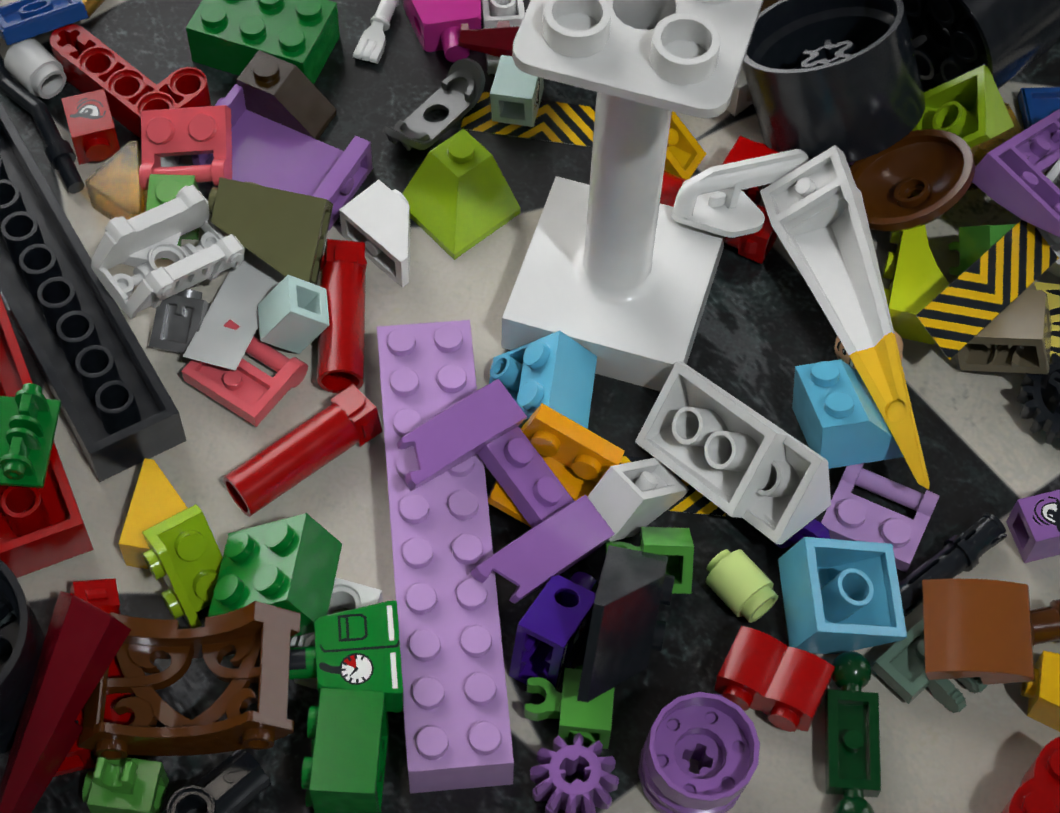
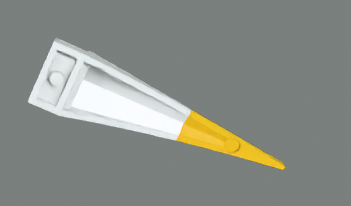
M834 145L762 189L760 193L771 226L800 271L852 360L917 483L929 490L930 482L862 193L856 187L844 152Z

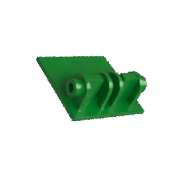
M24 384L22 389L16 392L15 397L0 396V485L44 487L62 402L61 400L46 399L42 394V388L37 384Z

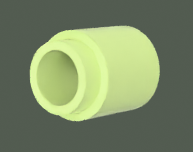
M725 549L718 553L707 565L706 569L709 571V574L705 581L706 584L737 617L744 616L749 623L762 617L778 599V595L772 589L774 583L742 549L733 552Z

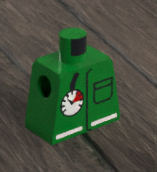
M397 600L318 617L314 620L315 646L290 648L289 680L317 678L319 699L321 688L385 691L387 712H403L404 692Z

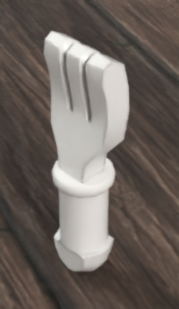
M400 0L380 1L375 15L370 20L371 26L363 32L354 50L353 58L376 64L379 63L386 45L384 31L390 28V20Z

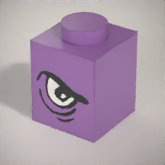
M1060 490L1018 499L1006 521L1024 563L1060 555Z

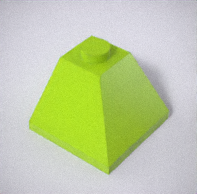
M464 128L428 153L402 193L410 205V218L454 260L521 213V208L493 155Z

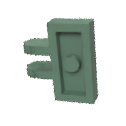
M924 618L907 632V638L893 644L875 661L872 670L908 704L924 689L929 687L933 697L953 713L960 712L967 706L963 693L955 688L954 684L948 679L928 680L925 673ZM980 677L955 678L974 694L981 693L988 686L983 685Z

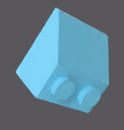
M841 359L795 366L792 409L809 448L828 460L829 469L904 457L857 370Z
M803 537L778 558L789 647L817 654H839L898 642L907 638L893 544Z

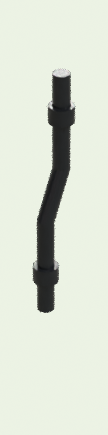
M0 53V91L33 116L47 146L45 153L52 168L59 171L69 193L80 192L85 185L74 164L76 156L70 143L62 139L46 104L12 79L11 74L5 68L4 60Z

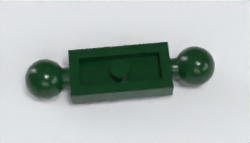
M848 651L838 655L832 663L835 667L832 679L841 690L828 689L825 695L826 794L843 795V799L836 804L833 813H874L872 806L864 797H878L881 792L879 693L862 692V688L868 684L871 678L870 663L862 654Z

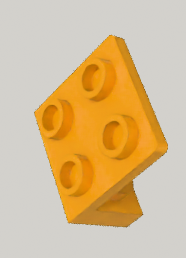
M543 403L540 404L521 427L530 443L574 501L584 495L588 496L610 466L620 464L625 450ZM496 480L488 496V503L531 527Z

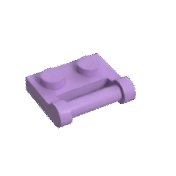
M864 463L846 466L831 500V506L827 508L821 523L829 530L831 539L893 544L896 568L907 573L940 495L926 490L925 494L864 469ZM855 485L917 511L914 520L852 494Z

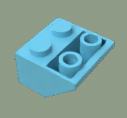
M557 331L494 357L490 369L489 384L499 379L526 414L527 418L519 425L520 429L541 403L588 429L597 356L563 332Z

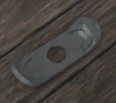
M469 58L457 60L451 66L447 78L441 82L442 86L404 121L400 119L394 127H384L382 132L387 135L388 140L393 144H397L400 141L407 151H410L412 147L419 151L431 147L479 101L486 81L480 64ZM435 109H443L449 113L446 119L436 123L428 122L425 116Z

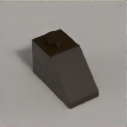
M258 50L236 79L237 85L243 87L247 110L318 140L336 116V108L296 65Z

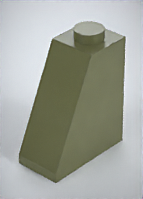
M220 177L218 188L213 187L208 198L209 214H212L211 223L226 234L236 236L245 248L283 276L290 275L317 285L333 203L324 198Z

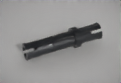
M986 513L960 535L949 537L944 542V547L936 555L924 562L899 583L904 618L923 603L922 580L953 579L963 571H971L978 565L979 558L985 552L1007 537V534H1005L1006 528L996 516Z

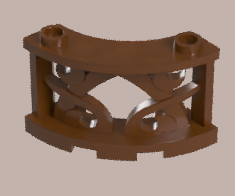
M254 601L245 607L229 613L205 617V627L179 629L178 620L148 619L110 613V615L132 629L116 654L124 677L108 679L109 667L85 704L82 734L79 735L78 742L79 748L95 750L97 757H103L106 760L124 759L128 754L143 756L205 755L246 748L256 750L269 749L274 746L275 740L294 732V721L287 719L290 637L300 632L301 613ZM235 654L230 662L234 667L239 668L233 669L222 666L221 661L223 657ZM203 658L215 677L230 684L208 709L191 720L171 708L155 690L163 689L176 683L185 675L192 663V659ZM156 659H171L170 666L162 672L154 666ZM259 683L258 697L252 689L248 688L250 684ZM134 693L137 696L123 698L113 708L119 715L125 713L135 714L133 723L121 725L104 722L106 695ZM254 703L258 704L257 712H245L249 705ZM157 721L165 727H156Z

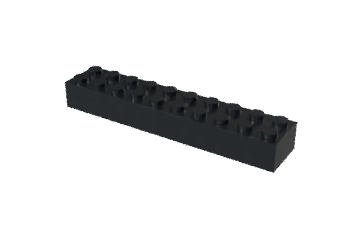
M0 101V295L6 310L54 399L61 400L60 410L99 482L143 462L144 458L150 459L185 442L186 437L179 411L117 303L92 270L90 256Z

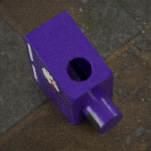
M575 572L570 580L560 575L550 578L518 623L509 671L510 677L526 685L527 679L542 677L550 681L558 691L564 679V668H571L588 638L593 605L599 585L591 575L585 572Z

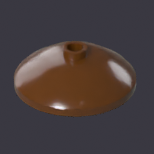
M944 130L911 131L893 146L875 155L856 161L851 166L850 171L856 187L861 190L870 229L890 232L909 230L930 223L952 209L966 193L975 175L974 156L965 140L954 133Z

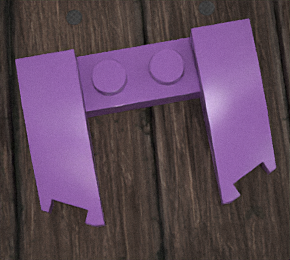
M1060 109L988 152L975 167V175L972 181L993 201L1020 219L1059 238L1060 189L1044 174L1050 171L1060 159Z
M497 379L403 436L398 441L397 446L398 449L414 446L419 470L410 471L405 476L406 485L410 491L478 454L532 529L477 565L470 573L476 580L483 583L493 570L517 585L515 592L509 600L515 604L546 584L552 576L560 575L597 551L615 533L586 495L576 501L573 500L520 429L519 425L527 416L502 382Z

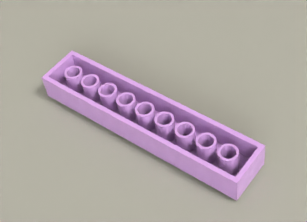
M470 320L377 326L410 793L513 785L514 759L495 571L492 570L489 577L483 583L476 580L470 573L477 565L493 555L484 463L476 454L410 491L406 485L405 476L410 471L419 470L414 446L406 449H398L397 446L398 441L403 436L477 391Z

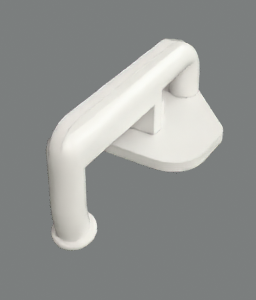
M794 149L710 167L683 182L676 196L671 217L678 223L728 238L756 233L762 229L765 216L742 190L774 183L808 162L809 157L803 150Z

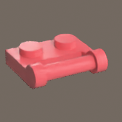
M226 105L141 111L142 164L139 167L141 188L148 190L150 174L195 175L197 183L213 182L215 186H218L220 177L232 180L231 108ZM213 154L211 164L161 167V157Z
M229 320L224 325L235 330L240 327L232 320ZM254 336L245 353L277 372L274 377L269 376L244 359H241L236 371L193 359L184 367L181 372L185 382L255 427L259 425L292 387L295 388L303 381L308 371V365L297 357L289 359Z

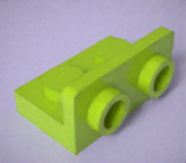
M195 504L142 532L150 550L142 553L154 578L156 580L164 578L168 590L162 592L161 596L169 612L175 620L183 616L191 628L202 626L197 612L211 605L223 558L202 510Z

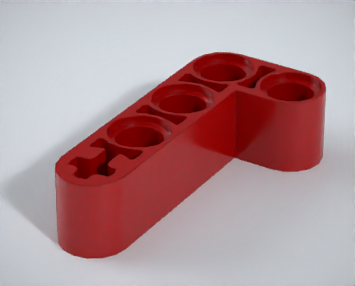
M69 24L57 28L51 33L49 39L54 57L62 64L67 81L82 93L104 89L111 116L140 139L141 111L212 106L206 75L198 68H180L156 85L85 28L77 24Z

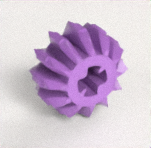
M580 732L574 736L573 745H567L565 740L558 735L553 739L554 751L541 748L537 752V761L540 765L530 769V780L537 784L533 788L532 796L538 802L548 801L545 813H558L560 810L565 811V813H596L595 807L605 810L609 809L612 803V797L609 792L618 789L619 778L611 774L616 764L614 757H600L603 748L600 740L593 742L587 748L583 746L584 739ZM577 774L583 776V781L575 779L571 784L565 781V776L570 779L574 778Z

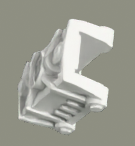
M194 185L185 186L180 189L175 199L128 220L124 216L115 217L105 227L106 232L92 257L91 268L111 297L130 319L134 318L137 312L150 306L156 308L160 306L162 300L206 279L210 281L216 279L219 273L231 267L234 269L238 268L244 260L245 248L236 236L230 234L224 237L220 230L209 220L208 201ZM199 227L204 231L197 246L194 247L190 243L182 246L177 245L180 236ZM160 258H167L174 263L166 267L157 268L154 261ZM118 264L135 267L133 269L134 275L131 277L123 273L112 276L108 269ZM138 285V287L135 289V291H134L133 294H132V291H133L134 286Z

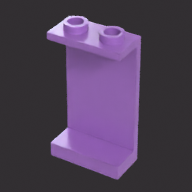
M235 84L227 96L220 98L215 106L226 105L231 108L232 180L253 182L265 187L329 200L333 203L328 228L330 230L340 216L339 209L350 202L373 169L371 142L355 136L345 151L337 149L247 110L243 87ZM213 154L191 155L193 165L211 164L213 161Z

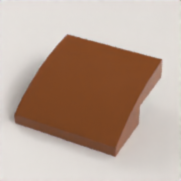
M965 578L922 580L925 673L928 680L980 677L983 685L1035 681L1028 584Z

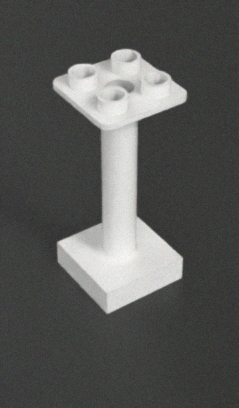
M764 0L530 1L513 43V60L515 65L522 72L532 76L597 92L590 185L555 177L502 316L501 348L513 350L561 331L597 356L595 374L657 391L662 390L676 361L687 364L722 255L725 237L676 222L671 217L673 207L660 203L672 111L697 118L709 119L725 112L729 106Z

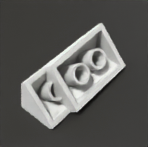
M676 361L635 443L729 516L743 518L775 544L786 542L831 506L827 459L684 362Z

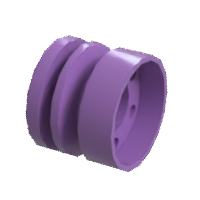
M696 692L677 697L661 709L640 752L638 776L644 795L660 813H726L734 807L759 763L760 741L754 723L739 705L721 695ZM690 759L699 761L698 769L700 771L698 774L689 771L690 762L688 761Z

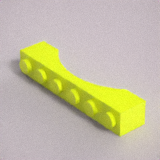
M925 225L909 230L891 232L890 243L897 244L896 253L888 252L883 278L891 279L889 289L884 288L893 329L904 339L934 345V339L916 315L949 286V282L937 266L931 252Z

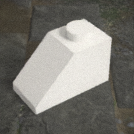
M378 179L339 209L342 236L348 241L365 242V256L403 288L409 283L410 205L401 192L395 189L391 190Z
M656 458L610 466L587 497L615 533L609 539L610 542L638 534L641 531V527L648 526L683 498L690 489Z

